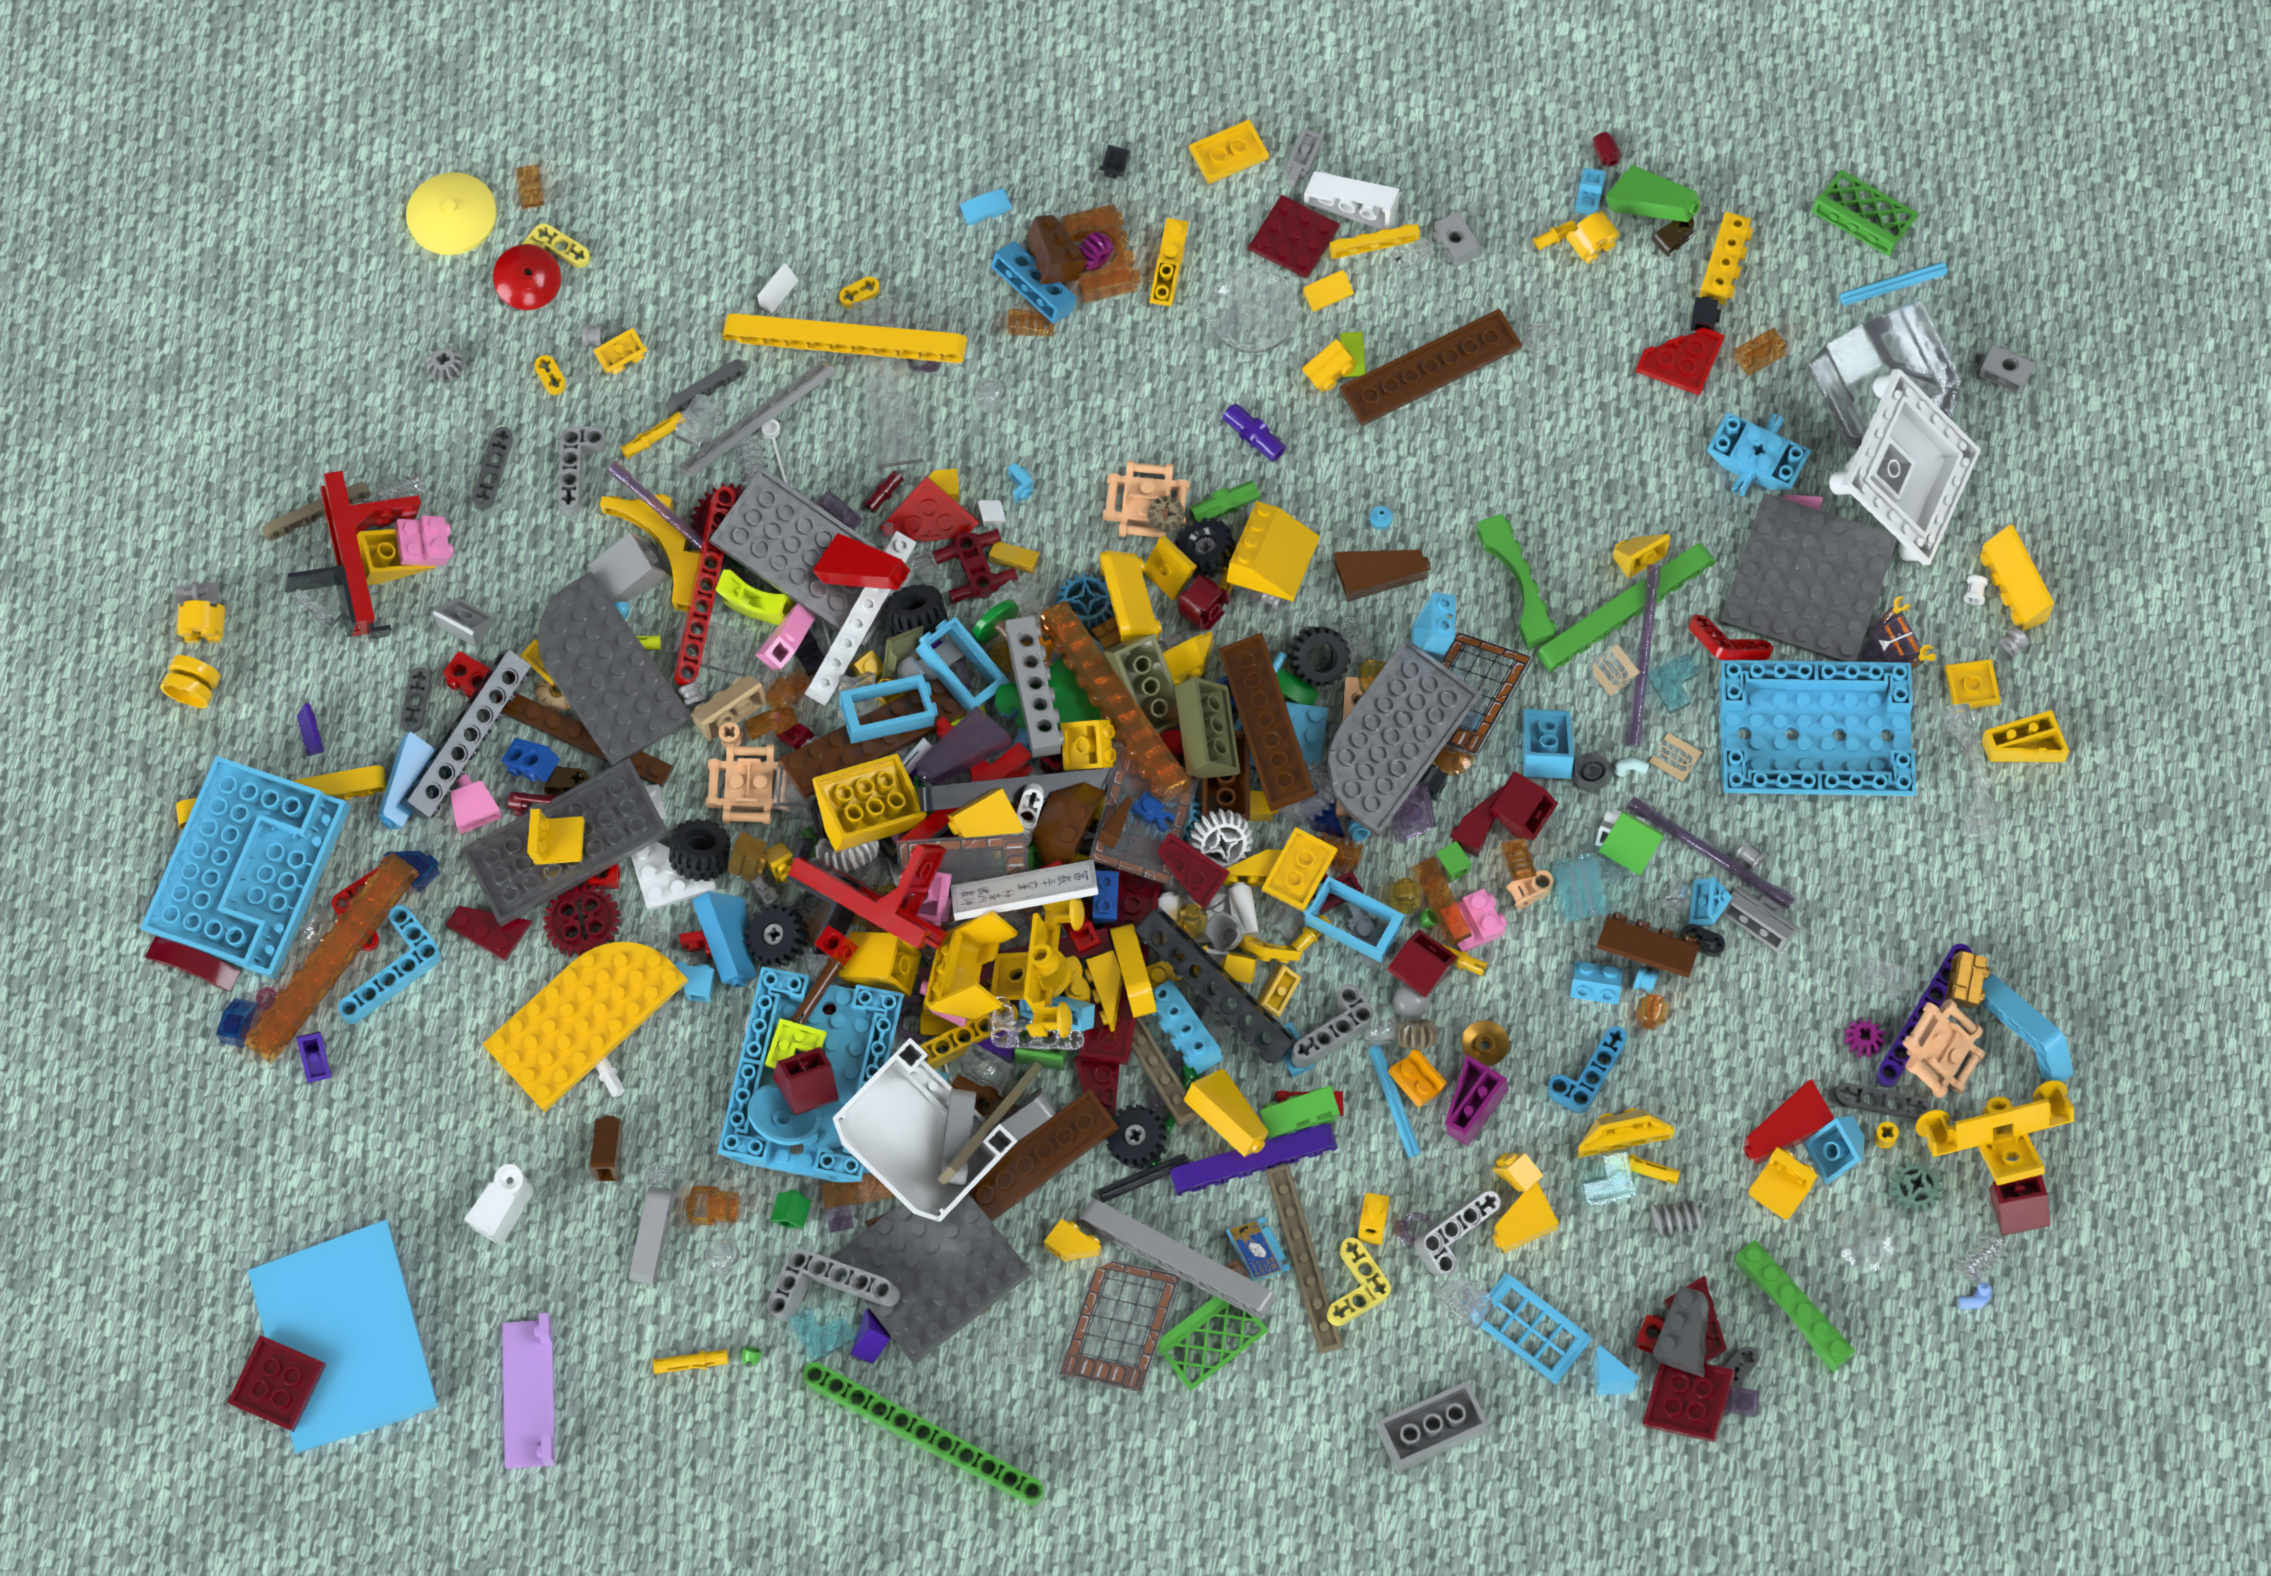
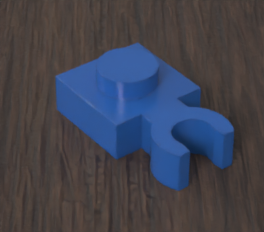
M1147 791L1144 792L1130 810L1148 825L1154 821L1157 828L1164 833L1167 831L1168 826L1164 824L1163 820L1173 824L1176 819L1173 814L1163 812L1162 810L1165 805Z

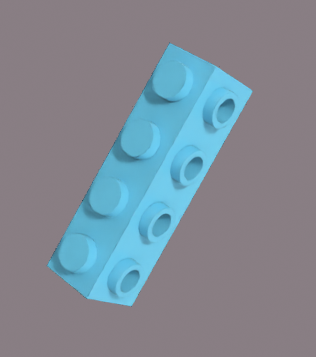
M1170 979L1153 989L1157 1012L1151 1015L1158 1017L1160 1020L1158 1024L1164 1034H1170L1172 1037L1170 1041L1176 1051H1182L1184 1054L1182 1057L1189 1069L1193 1067L1197 1074H1200L1222 1061L1223 1058L1219 1046L1173 981Z

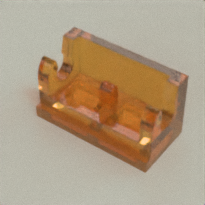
M1775 327L1736 348L1734 359L1748 377L1786 356L1784 350L1786 344L1776 332Z

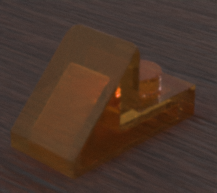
M798 669L785 680L779 676L766 694V702L779 716L805 695L811 680L801 669Z

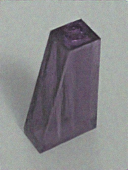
M976 705L916 763L917 776L925 784L929 782L932 786H938L1011 746V736Z

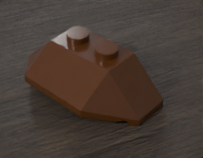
M1082 782L1051 793L1032 833L1044 867L1060 860L1062 865L1074 862L1105 797L1106 791Z

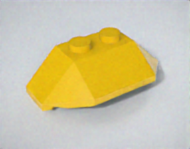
M1211 631L1192 637L1162 652L1175 687L1193 677L1200 678L1205 674L1214 646Z
M1630 1108L1618 1115L1606 1113L1594 1121L1578 1146L1577 1156L1581 1158L1605 1153L1609 1149L1619 1150L1671 1139L1674 1136L1675 1130L1673 1126L1644 1109Z

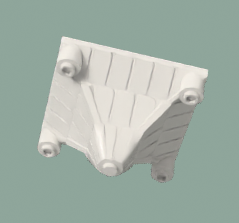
M1893 369L1890 375H1880L1874 380L1873 390L1876 396L1881 399L1876 413L1873 415L1859 449L1846 464L1845 471L1833 473L1829 485L1832 492L1836 495L1852 494L1877 520L1900 541L1898 551L1902 560L1919 561L1922 565H1930L1981 449L1901 369Z

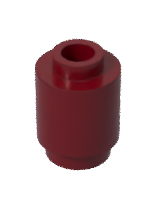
M1609 132L1597 134L1593 138V148L1601 164L1609 167L1616 165L1620 161L1622 153L1613 135H1610Z

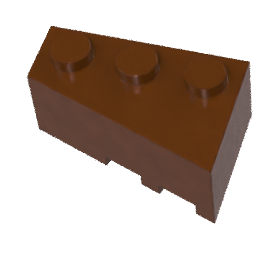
M1054 215L1035 216L1025 237L1031 255L1036 258L1035 266L1037 270H1040L1042 276L1040 279L1041 284L1077 281L1087 259Z

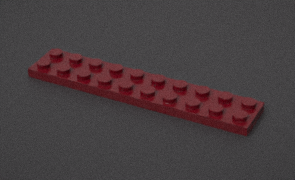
M1130 838V851L1127 853L1142 857L1146 841ZM1150 840L1156 843H1147L1144 858L1148 860H1143L1141 866L1158 871L1159 865L1151 861L1160 862L1161 859L1156 853L1161 846L1159 844H1162L1163 841ZM1118 853L1117 859L1123 860L1124 854ZM1128 854L1125 855L1124 861L1140 866L1141 858ZM1115 868V872H1119L1116 925L1105 924L1104 928H1107L1111 949L1114 951L1117 959L1110 929L1133 923L1136 930L1153 909L1157 908L1162 882ZM1136 932L1145 967H1147L1150 946L1145 945L1139 939V934ZM1123 980L1116 1026L1113 1032H1111L1108 1024H1103L1099 1011L1103 1010L1101 1003H1095L1091 993L1090 1003L1095 1004L1093 1028L1084 1031L1080 1051L1081 1060L1129 1065L1137 1017L1133 1018Z

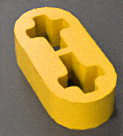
M868 276L843 288L839 293L841 305L847 309H852L875 298L880 292L879 282L876 278ZM865 285L873 286V291L866 289ZM849 294L850 296H853L854 300L850 301L849 299H846V295Z
M548 355L538 357L534 366L548 393L559 395L566 389L565 379L554 359ZM544 362L549 366L550 372L548 373L542 368L541 364ZM554 377L555 381L559 382V387L555 388L554 385L552 386L550 378Z

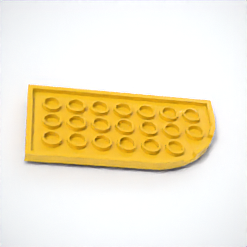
M633 942L604 944L585 952L575 959L482 1045L535 1103L546 1112L689 980L667 957L651 947Z

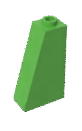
M1634 165L1627 169L1605 196L1609 209L1613 212L1689 222L1701 207L1696 191Z

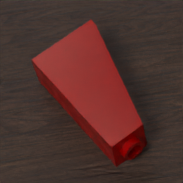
M837 533L814 567L813 572L825 584L898 590L907 579L910 570L902 559Z
M1812 1079L1807 1081L1746 1137L1745 1146L1743 1147L1744 1153L1749 1160L1753 1159L1756 1165L1771 1158L1772 1153L1777 1147L1781 1150H1788L1804 1142L1835 1119Z

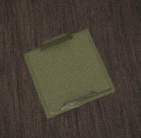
M923 625L887 639L882 679L897 674V667L904 659L913 657L918 661L921 658L915 650L921 644L919 639L923 635Z

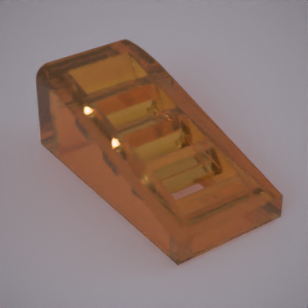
M1009 308L1008 335L1054 337L1055 324L1048 320L1047 330L1043 329V320L1048 319L1042 313ZM1016 319H1020V325H1015ZM1025 319L1029 320V327L1025 326ZM1034 320H1038V328H1034Z
M1524 838L1501 843V853L1513 881L1536 876V870Z

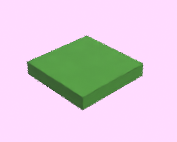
M1622 810L1598 852L1641 875L1664 837V833Z

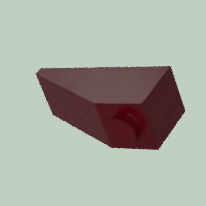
M1502 787L1461 819L1459 826L1454 825L1450 834V838L1453 839L1452 843L1457 841L1463 851L1479 857L1496 818L1488 808Z

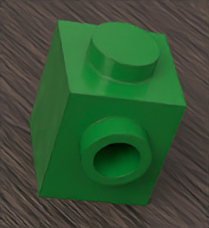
M790 1189L788 1192L778 1193L770 1221L788 1229L804 1228L811 1200L803 1197V1193L798 1190Z

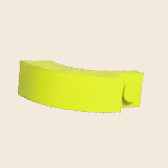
M723 570L716 587V591L723 596L722 602L728 607L747 617L779 625L796 605L786 594L767 593L749 586L731 570Z

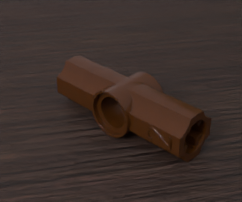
M957 1074L951 1085L955 1089L976 1091L974 1109L981 1116L990 1115L1003 1099V1097L998 1095L994 1087L989 1085L981 1086L960 1074ZM981 1098L986 1099L989 1103L984 1102ZM1013 1104L1002 1118H1004L1006 1115L1014 1111L1019 1106Z

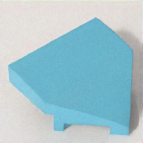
M1715 877L1694 879L1689 925L1693 924L1700 927L1713 925L1731 901L1732 895Z

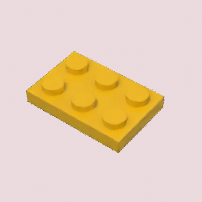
M1250 119L1189 145V151L1208 185L1269 159V153Z
M1295 827L1266 879L1262 891L1304 912L1338 852V848Z

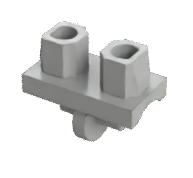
M195 581L192 582V585L176 586L177 609L178 604L184 606L185 601L191 600L209 601L212 607H216L217 603L220 604L218 582L198 584Z

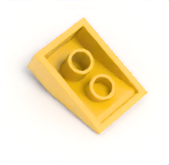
M395 529L360 531L357 534L367 585L382 584L435 568V566L400 565Z

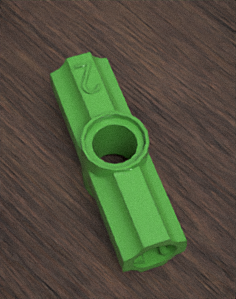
M1250 480L1231 489L1221 488L1215 491L1210 498L1190 506L1189 511L1193 520L1197 519L1198 523L1202 522V518L1207 517L1208 521L1211 520V517L1225 518V515L1232 512L1235 514L1239 508L1260 500V494L1255 482Z

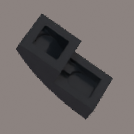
M809 629L795 652L807 676L815 674L825 658Z

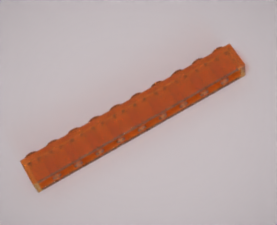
M1064 600L1043 610L1039 622L1041 631L1049 636L1054 650L1057 653L1060 652L1067 669L1073 671L1078 685L1086 690L1091 704L1099 709L1102 720H1110V724L1113 725L1115 730V739L1123 744L1128 758L1131 761L1134 760L1138 766L1139 774L1143 779H1147L1154 796L1159 797L1164 804L1188 792L1190 779L1068 602Z
M392 852L389 856L382 859L377 872L365 881L364 888L359 895L356 894L351 899L346 912L337 917L332 930L323 935L318 948L306 957L304 966L300 971L298 970L292 975L290 984L285 990H281L277 994L273 1006L263 1012L259 1024L247 1033L243 1044L270 1065L273 1063L384 921L392 907L397 904L418 877L419 873L414 867Z

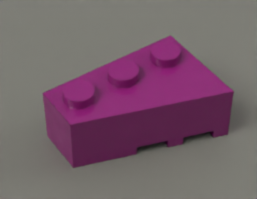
M1466 1054L1463 1070L1458 1079V1086L1455 1096L1453 1095L1445 1125L1449 1136L1469 1146L1509 1091L1506 1077Z

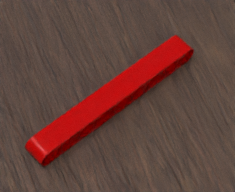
M728 486L717 489L710 501L674 671L675 683L681 687L693 683L698 677L724 556L723 551L712 546L708 541L719 527L714 522V517L724 520L735 504V492ZM718 496H725L728 503L720 502ZM704 561H711L714 564V568L706 567ZM700 583H707L710 590H703L700 587ZM695 604H701L705 608V612L697 611ZM691 626L698 627L701 634H694L691 631ZM686 648H692L696 656H689ZM681 670L689 671L691 678H684Z

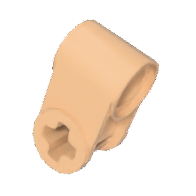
M1539 870L1524 878L1514 880L1507 885L1506 889L1514 897L1516 909H1522L1550 895L1553 891L1554 879L1550 872ZM1539 881H1546L1549 885L1546 887H1539L1536 883Z

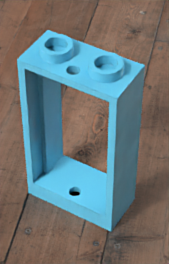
M1433 592L1411 626V642L1438 662H1440L1455 639L1456 595Z
M954 617L949 622L945 619L935 627L937 630L935 633L931 634L928 632L920 638L919 642L921 644L915 651L970 715L994 697L997 688L1001 684H1008L1010 681L959 620ZM946 633L990 684L976 697L970 694L931 647L933 643Z
M923 674L841 691L839 704L851 744L934 726L935 716H938L937 706L935 702L931 703V687L929 682H925ZM915 689L919 690L925 712L860 726L853 703Z
M1328 876L1324 883L1320 882L1315 891L1317 896L1314 902H1309L1303 912L1305 924L1382 963L1404 924L1405 915ZM1329 893L1389 922L1376 947L1316 917Z

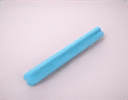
M1940 262L1842 292L1839 299L1841 304L1846 306L1947 274L1948 269L1945 262Z
M1380 1045L1369 1048V1055L1407 1156L1409 1158L1420 1155V1148L1394 1079L1388 1073L1389 1066Z

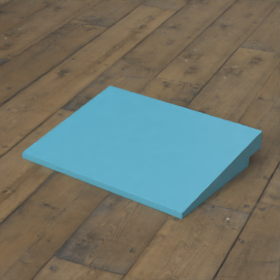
M216 756L140 929L190 946L215 958L276 980L351 806L346 801L326 795L320 790Z
M387 1219L248 1270L265 1337L327 1364L295 1431H290L295 1454L413 1418L418 1413L439 1407L391 1227Z

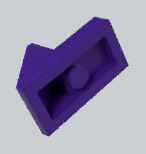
M321 1032L296 1036L307 1083L331 1078V1070L326 1054L327 1046Z

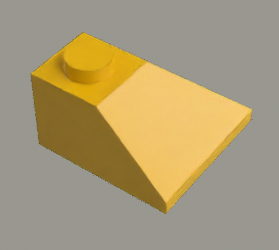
M1669 534L1633 537L1628 541L1622 540L1615 546L1613 558L1629 579L1666 557L1671 537Z

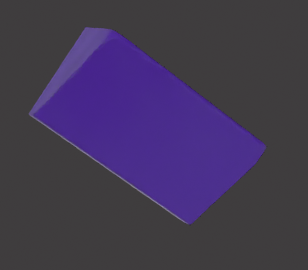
M306 703L297 714V719L307 755L312 756L322 753L324 747L314 711L311 705Z

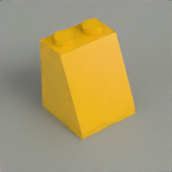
M850 932L848 939L856 944L858 948L846 963L844 969L839 971L838 976L850 986L862 985L903 993L904 997H911L922 952L891 933Z

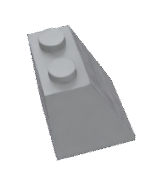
M629 532L588 565L612 603L627 602L673 577L653 542L632 532Z

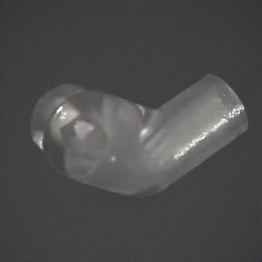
M316 910L309 914L300 927L304 942L310 945L315 944L319 936L315 926L323 917Z

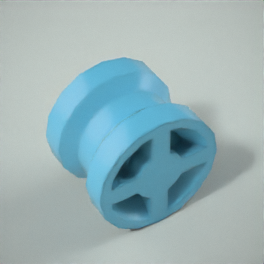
M1640 966L1633 988H1642L1647 993L1652 994L1659 971L1654 970L1651 972L1646 967Z

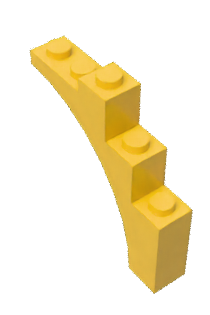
M649 494L646 503L640 499L626 500L615 495L609 497L602 496L600 502L602 513L617 516L636 524L660 545L672 568L674 583L672 594L674 610L687 612L700 551L691 550L687 552L691 536L689 526L681 522L670 523L674 508L672 498L664 494ZM706 560V561H704V563H705V566L707 567L708 561ZM695 604L696 610H698L699 604Z

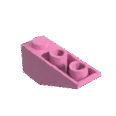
M796 603L755 655L771 670L782 669L796 652L816 617L801 604Z

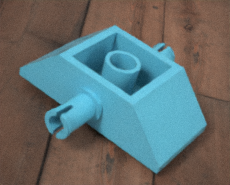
M1729 412L1726 413L1707 448V452L1724 469L1739 475L1734 486L1731 488L1735 494L1740 489L1739 496H1745L1751 482L1769 490L1792 489L1811 450L1777 435L1785 421L1781 415H1779L1776 421L1777 414L1772 413L1765 428H1761Z

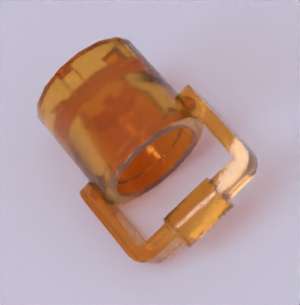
M693 1186L690 1196L687 1197L686 1204L688 1222L696 1225H714L715 1222L737 1223L740 1193L737 1191H721L718 1187ZM696 1193L708 1194L706 1218L693 1217L697 1203Z

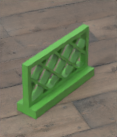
M1842 169L1826 190L1816 198L1812 213L1889 257L1919 215V213ZM1844 178L1849 181L1851 187L1840 188V179ZM1865 190L1870 194L1871 198L1860 199L1858 192ZM1853 193L1855 200L1845 201L1843 194ZM1838 194L1839 202H1835L1827 196ZM1886 202L1889 204L1890 209L1879 210L1877 203ZM1872 204L1874 211L1864 212L1862 205ZM1847 206H1857L1859 213L1852 212L1847 209ZM1905 213L1910 216V219L1899 221L1897 214ZM1892 215L1894 222L1883 223L1881 216ZM1877 217L1879 224H1873L1866 218ZM1896 228L1897 236L1887 232L1886 229Z
M1214 1296L1158 1340L1156 1349L1191 1391L1269 1331L1259 1318L1249 1313L1248 1315L1251 1318L1245 1317V1311H1243L1242 1317L1228 1315L1230 1303ZM1225 1309V1314H1218ZM1213 1317L1224 1318L1223 1332L1209 1330L1210 1319ZM1227 1319L1241 1320L1240 1334L1226 1332ZM1245 1321L1255 1322L1261 1331L1254 1336L1243 1335ZM1206 1323L1205 1329H1199L1202 1325ZM1193 1332L1205 1333L1203 1347L1189 1345L1190 1335ZM1208 1334L1222 1335L1221 1349L1206 1347ZM1225 1336L1239 1338V1347L1235 1351L1224 1350ZM1243 1338L1249 1339L1242 1345ZM1186 1339V1344H1180V1342ZM1174 1347L1185 1348L1184 1362L1173 1360L1168 1352ZM1188 1349L1203 1350L1201 1364L1187 1362ZM1206 1351L1220 1353L1217 1365H1204ZM1223 1353L1230 1354L1223 1359ZM1178 1365H1183V1371L1179 1368ZM1186 1366L1201 1368L1200 1378L1191 1383L1185 1376ZM1204 1368L1210 1369L1203 1375Z

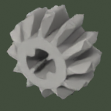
M447 343L442 349L437 345V351L429 350L430 357L425 358L426 371L429 375L431 374L434 381L440 379V382L444 384L446 378H448L453 383V375L460 377V370H464L463 355L458 352L456 347L450 349Z

